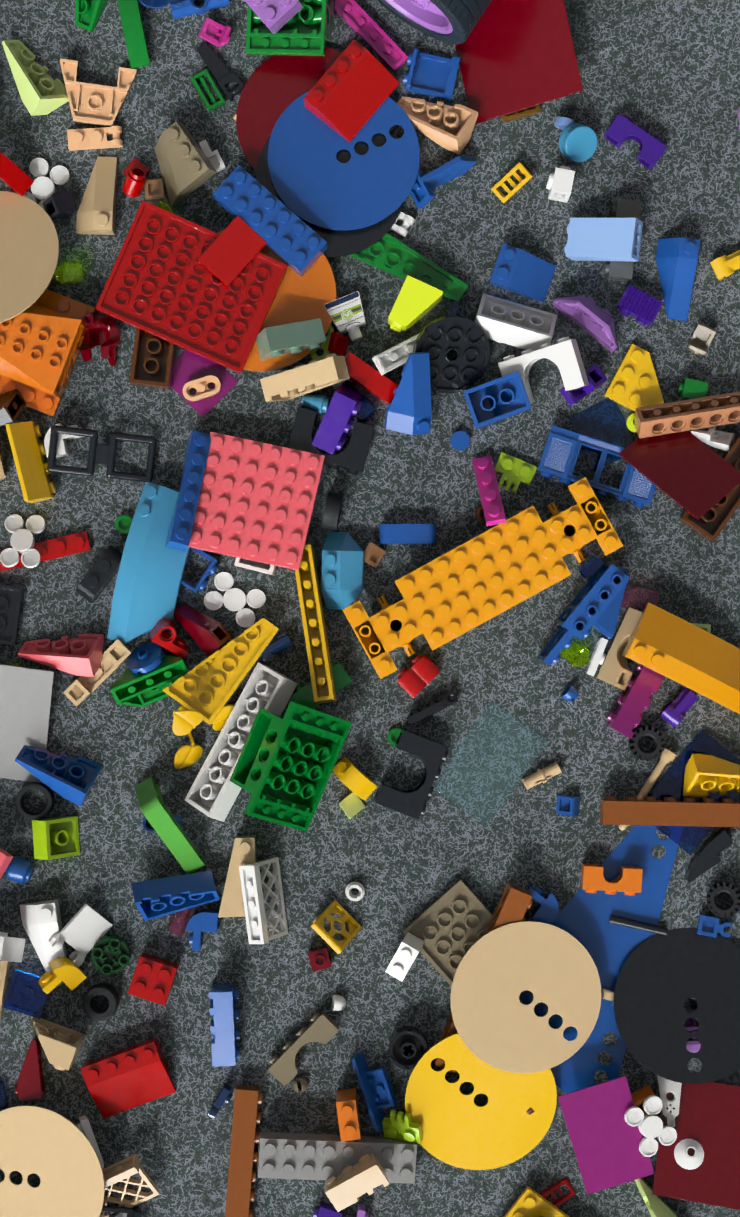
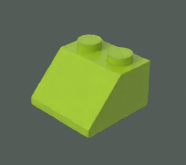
M78 816L32 820L34 859L52 860L80 855Z

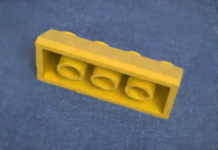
M33 421L6 424L24 501L32 504L54 498L53 493H56L53 481L50 482L48 474H51V472L47 470V463H45L44 455H46L45 446L40 444L39 437L42 434L39 425H36Z

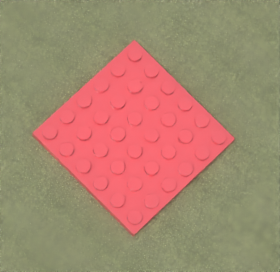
M210 432L211 443L188 547L300 571L325 456Z

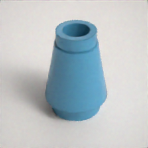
M305 394L302 397L301 405L323 414L326 413L331 398H327V395Z

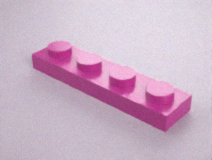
M491 455L473 458L472 464L486 526L506 523Z

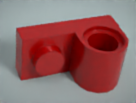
M160 619L150 631L152 642L183 658L189 653L187 643L180 637L175 638V625L171 619ZM163 629H170L168 632H162Z

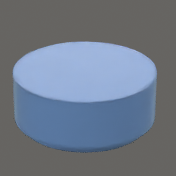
M556 117L554 126L564 130L575 121L567 117Z

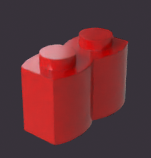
M418 655L411 662L413 666L409 670L404 668L397 675L399 678L398 684L412 698L441 672L426 655L422 657Z

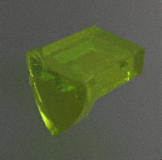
M574 641L567 649L564 648L559 653L560 657L569 661L570 665L574 667H581L589 662L587 647L583 644L579 645Z

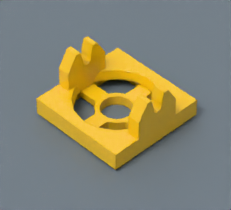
M336 900L322 911L311 925L337 954L344 950L362 928ZM331 914H338L341 918H334ZM324 919L330 923L331 929L329 932L324 928ZM334 921H338L342 925L341 931L335 929ZM345 922L348 925V932L345 929ZM336 933L341 934L344 938L338 941L333 936Z

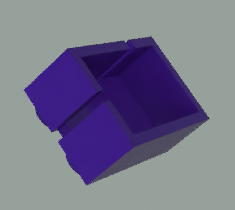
M343 385L335 391L312 445L330 454H334L336 450L340 451L347 439L345 433H348L354 424L355 419L352 417L353 415L356 416L363 404V401H361L362 394Z

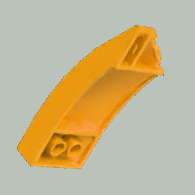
M648 602L622 655L740 714V649Z

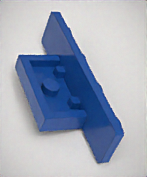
M359 1052L351 1059L352 1067L356 1072L358 1085L362 1090L371 1124L375 1132H380L383 1129L382 1121L384 1119L382 1109L395 1106L397 1100L386 1066L369 1069L364 1053Z

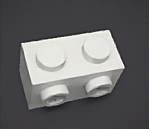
M560 166L555 168L554 173H550L546 189L550 190L548 199L567 203L571 195L575 171H572L570 167Z

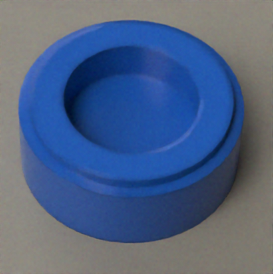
M457 431L451 436L450 443L455 450L463 451L469 446L470 438L466 432Z

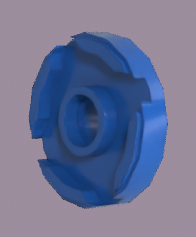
M154 642L146 643L133 650L128 656L126 663L129 670L134 674H137V672L142 674L148 673L160 665L162 662L161 658L162 656L164 657L165 653L160 645Z

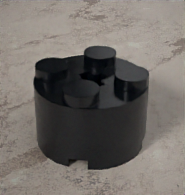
M413 1026L398 1028L393 1032L389 1040L390 1058L398 1068L403 1070L414 1069L417 1062L428 1051L427 1039L424 1033ZM411 1045V1046H412V1050H411V1049H408V1050L406 1051V1050H405V1046Z

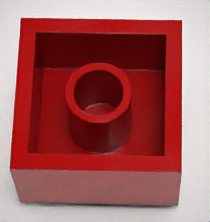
M142 952L127 994L165 1006L179 964Z

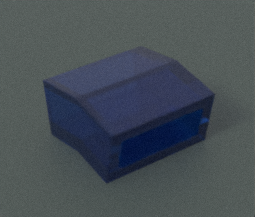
M592 555L587 563L579 567L578 570L582 577L587 579L600 569L604 561L596 555Z

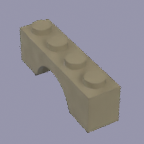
M324 1011L320 1014L316 1012L309 1019L311 1023L306 1028L302 1026L295 1034L297 1037L293 1041L289 1040L282 1047L284 1051L279 1056L275 1054L269 1060L268 1071L284 1087L298 1073L299 1067L296 1062L298 1050L310 1042H320L326 1045L339 1031V1026Z

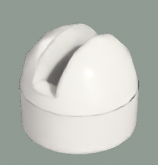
M333 995L332 1011L343 1010L346 1006L345 998L340 995Z

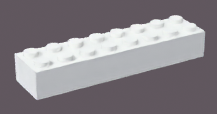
M257 663L184 799L186 802L210 818L222 822L225 821L242 789L232 783L230 778L259 708L261 707L281 716L298 683L266 665Z

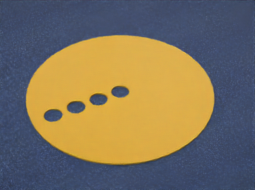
M458 1033L439 1041L421 1057L409 1077L405 1093V1110L407 1113H411L412 1122L420 1123L422 1127V1147L446 1164L470 1170H487L502 1167L528 1154L539 1144L549 1130L557 1105V1090L551 1069L522 1074L494 1068L476 1057L464 1044ZM435 1058H441L445 1061V1067L440 1071H435L431 1068V1062ZM449 1070H456L460 1077L458 1081L450 1083L445 1079L446 1073ZM464 1082H470L473 1084L474 1090L470 1094H462L459 1089L460 1085ZM485 1094L488 1097L487 1104L477 1106L474 1103L475 1096ZM531 1107L535 1112L528 1115L526 1111Z

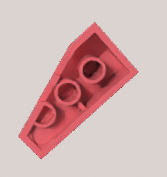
M84 633L79 634L78 638L68 639V636H62L57 641H50L48 638L25 641L17 654L19 657L76 676L94 677L101 666L104 635Z

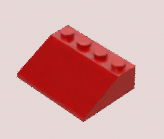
M353 40L304 97L305 108L348 142H351L398 87L399 82L366 48Z
M157 1037L88 1061L80 1068L86 1086L103 1119L176 1092Z

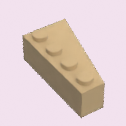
M256 835L236 836L218 917H245L239 866L257 862Z

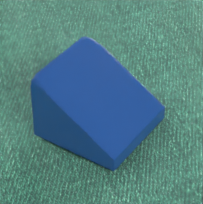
M557 794L556 814L579 816L580 796Z

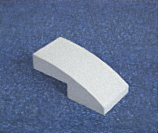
M716 426L691 431L702 442L725 451H729L734 441L733 433L716 430Z

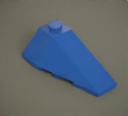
M682 237L658 239L655 259L667 319L687 321L700 240Z

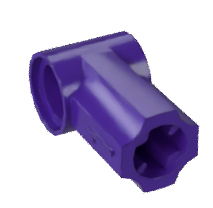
M684 687L676 698L665 706L666 709L661 710L659 715L670 725L676 727L684 719L685 713L696 702L698 697L688 688Z

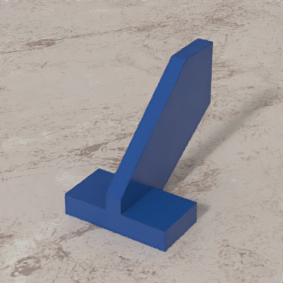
M458 156L426 175H423L419 167L416 181L410 192L416 206L423 209L435 197L432 189L465 174L476 163L475 158Z

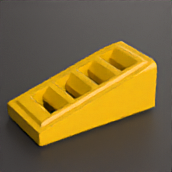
M519 162L491 190L505 203L530 181L533 175ZM517 170H520L526 177L524 180L516 173ZM512 175L520 182L518 185L510 178ZM506 180L514 188L512 191L504 183ZM502 186L508 195L505 196L498 188Z

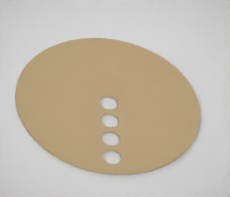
M0 191V323L19 315L36 302L52 280L59 258L58 234L46 211L33 200L8 191Z
M535 921L509 923L482 936L462 958L451 986L450 1006L452 1018L464 1044L476 1057L486 1064L511 1073L523 1074L544 1071L569 1059L584 1045L592 1033L601 1007V983L598 970L585 947L575 937L561 928ZM525 990L532 992L533 1000L530 1004H522L520 1002L519 996L521 992ZM543 1002L548 1006V1012L540 1017L534 1013V1007L537 1003ZM555 1014L560 1015L563 1019L562 1025L556 1029L551 1028L549 1025V1018ZM570 1026L575 1027L577 1030L576 1038L571 1041L566 1040L563 1036L564 1030Z
M24 1105L0 1111V1169L5 1174V1179L0 1182V1217H100L105 1197L104 1175L98 1155L85 1134L64 1116L43 1107ZM12 1171L21 1173L23 1177L21 1184H14L11 1181L10 1174ZM34 1173L39 1176L41 1182L38 1187H33L29 1184L28 1176Z

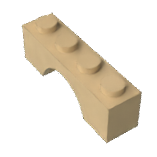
M631 607L628 608L597 676L598 679L624 691L632 676V671L628 667L627 657L622 654L643 613Z

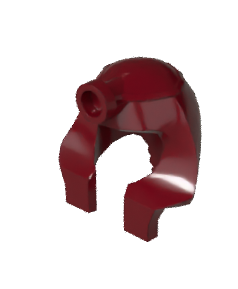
M86 313L83 318L86 324V332L79 348L83 362L92 361L91 349L101 345L102 359L108 358L109 364L115 366L117 344H120V331L117 324L108 315Z

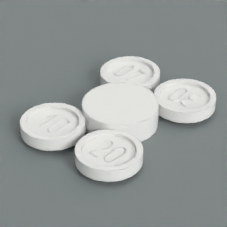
M35 158L31 161L29 169L31 174L37 178L33 180L34 182L31 185L32 193L26 192L23 196L33 200L35 203H37L36 198L41 200L38 205L44 209L42 203L51 194L55 193L54 184H66L69 181L70 174L66 167L57 165L51 169L50 178L45 177L49 172V164L43 158Z
M12 514L6 518L4 526L8 532L13 533L10 538L13 548H6L1 552L0 562L5 567H13L19 562V553H22V564L27 568H34L40 563L41 555L36 549H32L35 545V538L32 534H39L45 529V520L40 515H32L26 521L27 529H23V518L20 515Z
M218 573L215 576L214 584L218 590L226 592L224 596L217 591L208 592L204 597L205 606L210 610H218L224 603L228 610L238 611L236 622L239 626L244 628L252 626L255 622V614L252 610L244 608L246 601L250 607L260 608L265 604V594L259 589H253L246 596L241 589L232 588L234 579L230 573Z
M656 1095L648 1096L643 1102V1108L647 1114L644 1115V1112L637 1106L628 1108L624 1114L626 1123L632 1127L638 1126L640 1133L645 1136L639 1143V1151L645 1157H651L658 1151V1142L654 1138L657 1137L658 1141L665 1146L672 1145L677 1139L676 1130L669 1125L663 1126L662 1120L657 1116L662 1110L663 1102Z

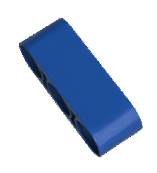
M379 524V544H436V524Z

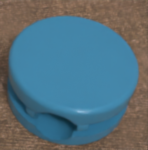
M581 123L568 125L559 137L560 152L564 157L575 162L588 160L597 148L596 133L592 128Z

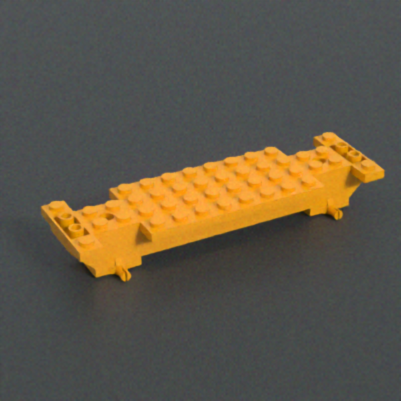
M586 477L568 486L576 505L559 512L555 503L552 502L547 505L552 516L545 522H542L535 507L531 506L507 519L506 523L496 525L394 582L404 599L389 605L384 595H382L381 598L384 604L380 597L377 598L382 609L370 618L360 600L343 609L379 678L382 679L398 670L388 652L397 647H403L408 657L411 656L408 648L412 654L415 653L410 642L417 636L423 634L433 651L570 576L571 573L562 557L567 554H574L579 564L586 560L580 550L585 544L596 539L605 556L623 547L621 540ZM565 526L573 527L574 534L572 536L565 535ZM393 620L401 622L402 628L399 631L391 629L390 624Z

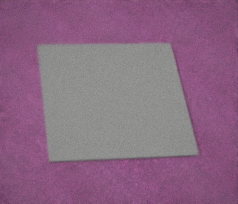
M0 664V778L43 783L18 764L15 759L24 745L47 750L54 671Z

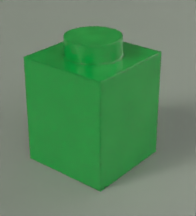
M685 378L683 382H679L677 394H680L679 399L690 400L706 397L709 383Z

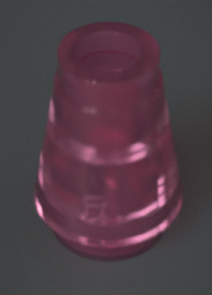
M186 909L177 912L168 923L169 927L167 930L181 937L186 931L191 911Z

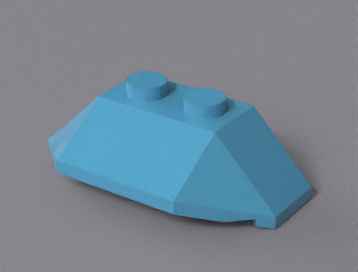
M328 532L322 549L321 591L327 609L343 610L350 606L363 591L364 551L348 532Z

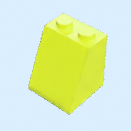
M407 275L388 317L390 329L398 333L401 330L406 332L441 302L444 291Z

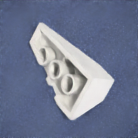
M59 900L20 904L22 925L45 971L49 972L51 968L48 963L51 960L60 957L67 958L65 942L58 951L48 942L51 936L63 929Z

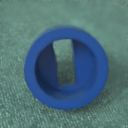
M570 684L562 692L561 697L573 702L578 697V690Z

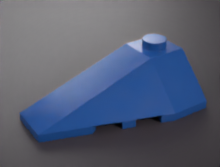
M429 352L410 353L401 373L402 379L400 384L393 392L395 396L392 403L388 404L386 409L384 428L409 435L430 433L432 417Z
M27 745L23 746L15 759L18 764L64 799L80 807L87 798L102 769L101 765L84 757H68L65 753L58 755L49 753L46 749Z

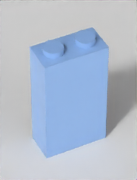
M570 218V223L567 226L568 240L565 244L566 257L573 261L638 262L643 222L637 218Z

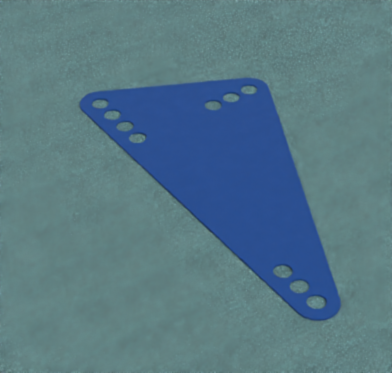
M635 825L601 865L604 867L603 876L606 880L618 878L621 866L641 867L643 869L641 893H636L635 896L624 895V892L619 891L614 895L605 894V891L597 890V893H586L584 889L580 888L552 923L553 926L559 927L575 937L589 952L598 970L601 993L603 988L611 991L615 990L618 975L627 958L639 945L656 934L609 923L610 915L658 926L683 826H667L671 831V835L667 840H660L656 835V831L660 826ZM658 844L666 849V854L661 859L654 858L651 853L652 848ZM528 990L521 992L519 996L520 1002L522 1004H530L533 1000L532 992ZM602 996L597 1022L584 1045L569 1059L550 1068L555 1084L566 1094L596 1085L597 1083L594 1081L593 1075L598 1070H603L607 1073V1081L619 1077L626 1045L617 1028L614 1007L612 1005L613 1001L603 999ZM543 1002L537 1003L534 1007V1013H538L541 1016L546 1015L548 1012V1006ZM555 1014L549 1018L551 1028H559L563 1023L560 1015ZM572 1026L567 1027L563 1032L564 1038L569 1041L574 1040L577 1036L576 1028ZM609 1032L617 1036V1043L612 1047H608L603 1043L604 1035ZM603 1051L610 1052L613 1058L612 1062L607 1066L601 1065L598 1061V1056Z

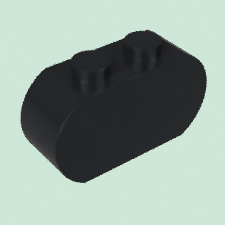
M110 545L79 583L76 592L90 603H93L119 571L122 553Z

